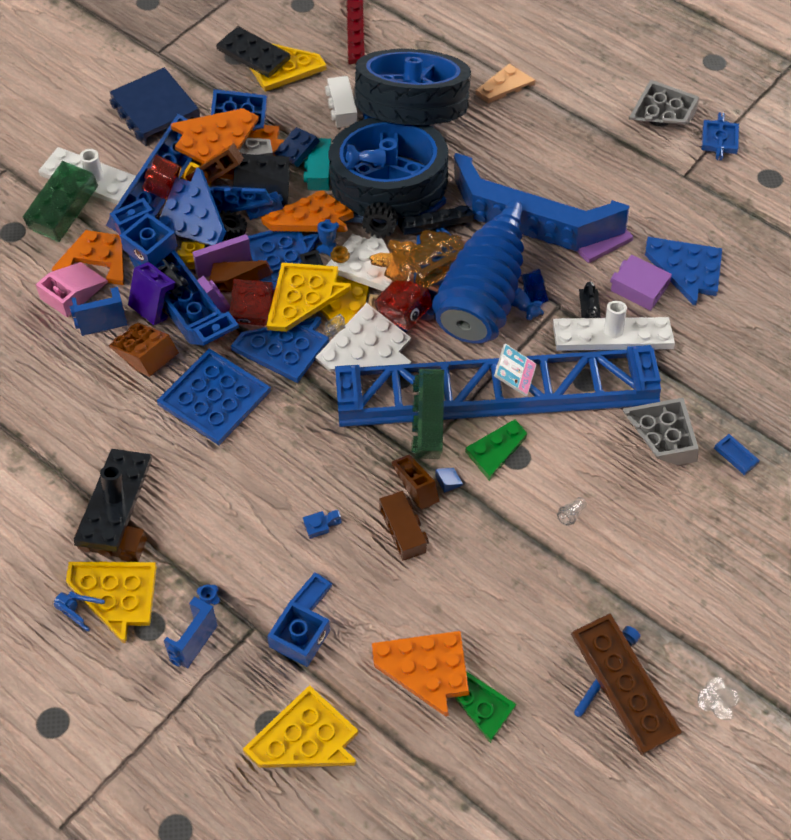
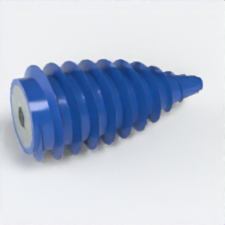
M518 200L509 202L500 215L495 216L492 221L485 223L464 244L463 249L457 254L456 260L451 264L450 271L445 275L444 282L440 285L438 293L433 299L432 306L438 325L447 334L460 341L473 344L492 341L498 337L499 329L504 327L507 322L506 316L510 313L511 303L515 299L514 292L518 289V279L521 277L520 267L523 264L521 253L524 250V246L521 241L522 232L519 229L521 226L522 204Z

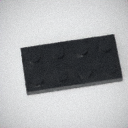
M239 26L216 44L218 51L268 78L291 59L290 53Z

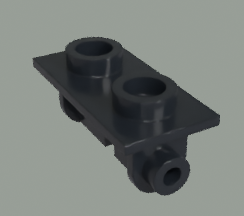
M163 259L165 265L160 266L158 269L175 282L174 289L170 290L171 294L176 298H180L185 290L191 293L187 287L189 285L188 281L182 275L179 276L178 272L180 270L173 262L169 264Z
M587 282L584 289H579L581 318H601L598 289H596L592 282Z

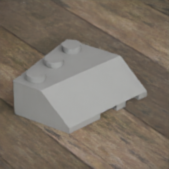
M650 80L632 111L629 120L689 124L697 111L699 97Z
M684 398L623 409L624 414L657 459L675 465L698 461L699 448Z

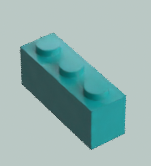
M318 138L320 142L308 155V158L305 159V169H307V172H304V183H307V190L329 191L330 167L328 152L330 144H332L331 138Z

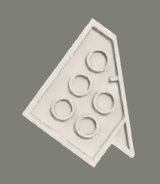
M352 234L343 244L350 253L349 260L337 263L331 259L326 265L338 266V276L395 295L403 284V278L381 235L380 238H376L377 235L374 234L370 239H366Z
M366 303L315 357V360L330 372H335V366L345 365L373 367L411 364L412 361L400 353L410 343L411 337Z

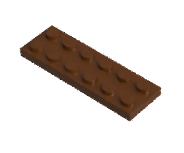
M611 613L571 633L573 640L641 755L682 734V731Z

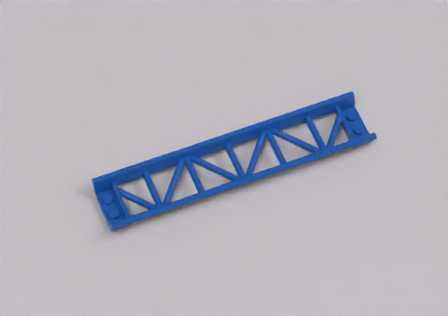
M651 345L628 346L626 350L525 356L534 363L540 364L545 394L531 384L529 392L535 397L508 399L503 397L501 381L494 377L499 358L360 367V365L335 366L339 427L635 407L660 402L661 379L654 348ZM627 358L631 377L608 359ZM579 361L555 393H553L548 363ZM589 361L595 393L563 395ZM597 362L634 390L604 392ZM480 368L453 400L449 370ZM491 368L495 399L463 402ZM441 370L445 401L410 372ZM381 374L362 396L361 376ZM392 375L395 406L363 408ZM400 375L435 404L403 406Z

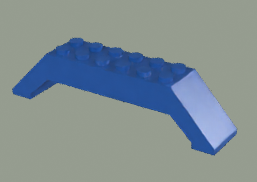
M458 153L454 155V181L465 204L474 214V219L479 222L487 223L492 221L495 216L501 214V211L509 202L518 200L522 204L521 226L519 227L522 234L549 244L561 246L565 249L578 251L580 248L626 232L629 205L612 200L610 204L585 211L481 179L473 166V158Z
M144 198L110 213L119 236L146 213L155 218L152 208ZM175 250L164 258L169 264L173 262L180 270L178 272L179 276L182 275L189 283L187 287L191 293L185 290L180 298H176L170 291L165 292L163 308L189 344L206 345L239 328L238 323L229 311L226 313L219 311ZM129 255L134 267L142 265V263ZM163 259L155 265L157 269L165 265Z

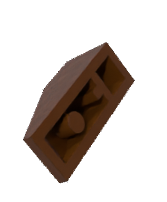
M233 143L198 168L203 171L209 184L238 166L244 157ZM196 169L185 176L187 181L191 182Z
M410 454L391 462L410 497L421 510L440 502L435 480Z

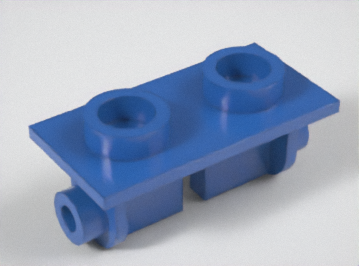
M277 191L272 192L269 195L274 201L273 204L247 209L246 212L249 219L252 220L270 212L283 209L282 195L278 194Z

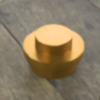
M336 246L331 252V259L337 263L346 262L350 258V253L344 246Z

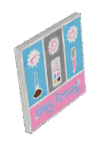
M504 344L494 377L527 396L536 363L507 344Z

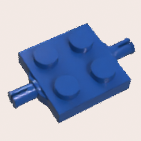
M721 112L718 113V120H704L701 150L716 152V160L719 159V161L723 160V153L737 154L739 124L725 121V113H722L721 117Z

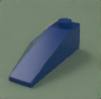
M228 186L209 187L220 213L222 210L225 213L227 210L233 213V211L237 212L273 204L274 202L266 189Z

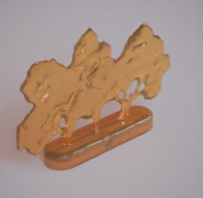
M424 230L420 235L421 244H415L411 241L400 242L398 240H390L388 247L392 250V253H378L370 256L369 260H371V265L386 267L384 276L392 281L410 280L411 273H417L415 278L416 284L421 288H427L444 279L447 272L450 271L451 264L456 260L457 254L463 249L464 244L461 242L462 237L449 235L446 232ZM442 247H446L448 251L444 253ZM435 256H445L436 262L432 261V258ZM430 264V265H428V266H426V267H424V268H421V267H420L421 265Z

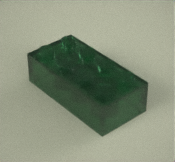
M62 160L22 216L28 228L60 242L99 186L94 174Z
M419 369L418 375H414L413 392H416V395H414L412 402V412H416V415H413L412 432H415V436H413L411 441V452L415 453V459H440L443 451L444 370Z

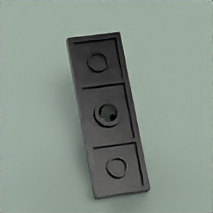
M111 448L75 535L74 546L112 552L118 551L152 462V454Z

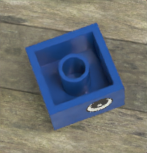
M146 213L120 235L123 250L142 264L149 262L155 266L178 247L175 232L149 213Z
M290 600L267 635L269 648L308 667L330 632L329 619Z

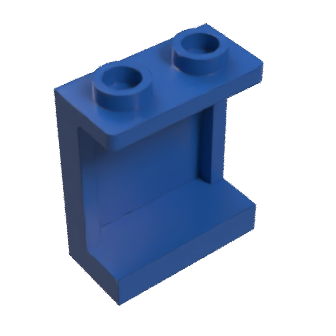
M118 287L110 288L112 298L81 305L77 304L75 297L72 298L73 305L69 306L71 315L75 317L73 318L75 328L80 329L82 336L128 325Z
M193 597L189 603L193 621L179 641L176 642L168 637L164 639L169 661L178 667L182 665L187 669L218 626L213 606L196 597Z

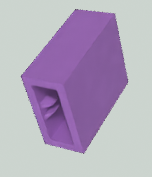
M631 254L627 261L624 260L622 262L619 272L613 274L610 280L612 283L611 291L651 311L668 288L672 274Z

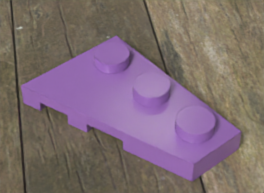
M204 276L197 280L221 313H226L232 308L212 280L208 282Z

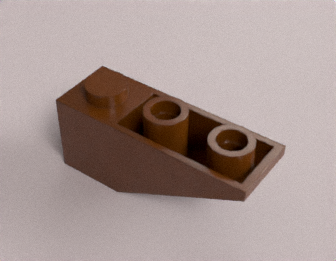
M267 260L213 263L209 281L212 280L220 292H234L245 287L241 284L242 282L254 283L272 275L273 271Z

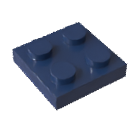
M296 127L285 141L279 145L274 154L275 156L289 157V164L298 168L318 145L320 140L317 136Z

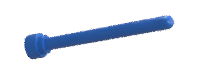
M626 626L622 631L630 646L635 645L641 637L640 633L630 626ZM595 679L575 709V716L581 717L601 689L597 679Z

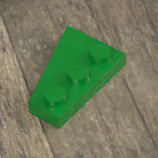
M514 419L467 446L465 452L490 481L494 473L504 465L505 460L527 438V432Z
M466 671L469 695L454 698L491 743L516 708V703Z

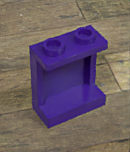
M149 262L134 267L128 306L153 325L167 320L168 315L162 311L165 292L174 289L175 282Z

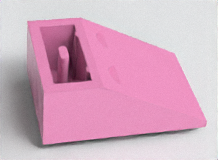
M80 262L48 273L35 285L40 299L68 318L71 315L69 306L73 305L72 298H76L78 305L84 304L106 285L108 280Z

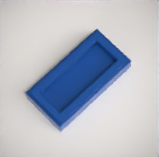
M730 434L719 441L714 447L719 454L743 475L757 466L760 461Z
M314 572L292 598V601L313 611L332 588V583Z

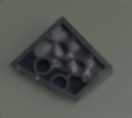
M241 153L244 159L234 168L233 187L266 189L269 194L277 191L283 197V201H281L283 207L288 205L289 157Z

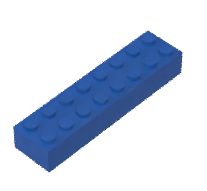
M177 114L172 123L185 121L188 119L181 116L180 114ZM171 125L112 212L144 198L152 208L155 218L164 207L175 179H182V175L189 163L194 160L175 150V145L182 134L172 130ZM109 217L106 226L117 232L111 217Z

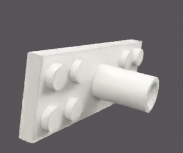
M57 147L39 169V175L116 205L136 177L130 173L100 163L98 152L94 149H86L78 155Z
M611 301L608 303L605 318L553 319L556 351L626 350L628 346L651 345L654 349H674L675 341L669 317L626 318L627 306L621 301Z

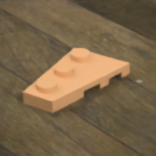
M508 64L476 89V96L487 103H491L506 97L507 93L521 91L522 87L527 85L529 87L535 85V79Z

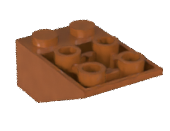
M140 323L131 325L124 334L117 336L108 345L138 372L149 377L179 353L169 334Z

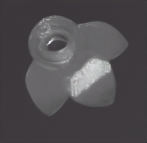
M722 677L709 679L706 682V687L698 694L699 706L706 711L712 710L718 718L723 720H732L734 718L731 708L736 706L741 700L738 692L729 687L725 688V682Z

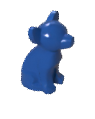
M347 145V169L354 168L359 161L366 164H374L376 167H385L386 154L384 149L379 148L359 152L355 146Z
M326 219L318 224V236L323 243L316 248L319 253L331 257V252L337 245L335 239L339 223H331V220Z
M518 287L514 292L515 299L511 306L516 307L520 311H525L527 313L526 318L529 321L539 315H544L541 309L542 302H531L526 292Z

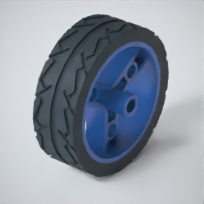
M400 48L375 51L362 56L356 62L355 106L370 117L396 124L434 125L451 122L458 119V117H462L467 112L471 70L465 62L456 57L431 50Z
M368 118L353 123L348 128H344L335 136L332 141L333 144H330L328 154L332 193L336 200L359 216H364L367 207H371L372 203L377 205V202H380L382 206L383 203L387 204L386 207L392 206V210L395 209L398 216L397 219L419 215L429 210L431 206L436 205L444 196L445 189L447 190L448 147L441 133L432 126L404 125L376 118ZM347 145L355 146L359 152L379 148L384 149L386 154L385 167H376L374 164L360 163L359 161L354 168L347 169ZM399 156H405V157H409V158L415 159V160L421 162L422 164L417 163V162H414V161H411V160H408V159H405V158H402V157H399Z

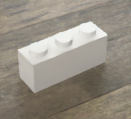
M348 76L327 78L328 86H325L326 97H330L328 98L329 109L332 108V121L336 122L337 128L356 123L357 110Z

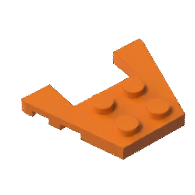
M85 230L51 269L53 272L74 265L75 262L110 267L106 277L108 283L124 285L123 247L120 236Z

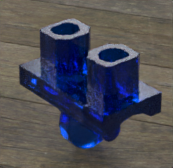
M537 268L531 272L521 274L524 285L523 291L526 292L530 301H541L542 304L548 302L549 298L540 269Z

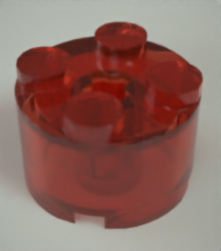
M156 155L152 162V169L148 168L144 177L146 180L142 189L160 198L167 199L175 179L180 175L181 166Z

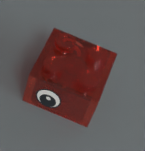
M397 276L374 300L379 313L393 324L409 330L432 306L427 288L400 276Z
M241 279L233 280L229 313L238 324L267 325L275 292L273 283Z

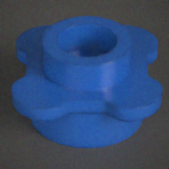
M204 585L197 589L200 600L213 605H217L220 602V598L217 596L218 587L216 585Z

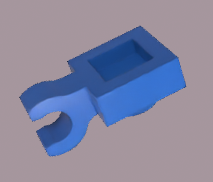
M333 510L326 516L321 511L303 517L309 539L330 533V526L342 523L339 510Z

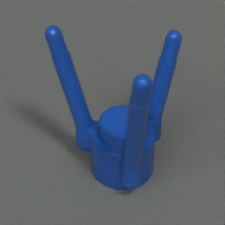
M73 591L69 594L64 592L58 594L54 600V607L88 632L90 628L85 625L84 619L75 613L78 606L76 599L104 604L105 601L79 595Z

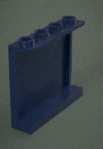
M165 67L109 91L111 96L109 102L112 108L118 111L119 117L126 121L129 130L134 131L136 139L141 141L145 147L148 146L146 138L168 128L177 114L186 119L200 117L199 108Z

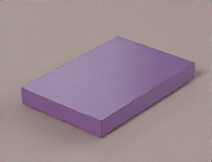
M626 229L624 234L580 248L577 252L589 264L633 241V235Z
M247 234L194 251L193 258L197 278L210 276L213 263L251 261L250 243Z

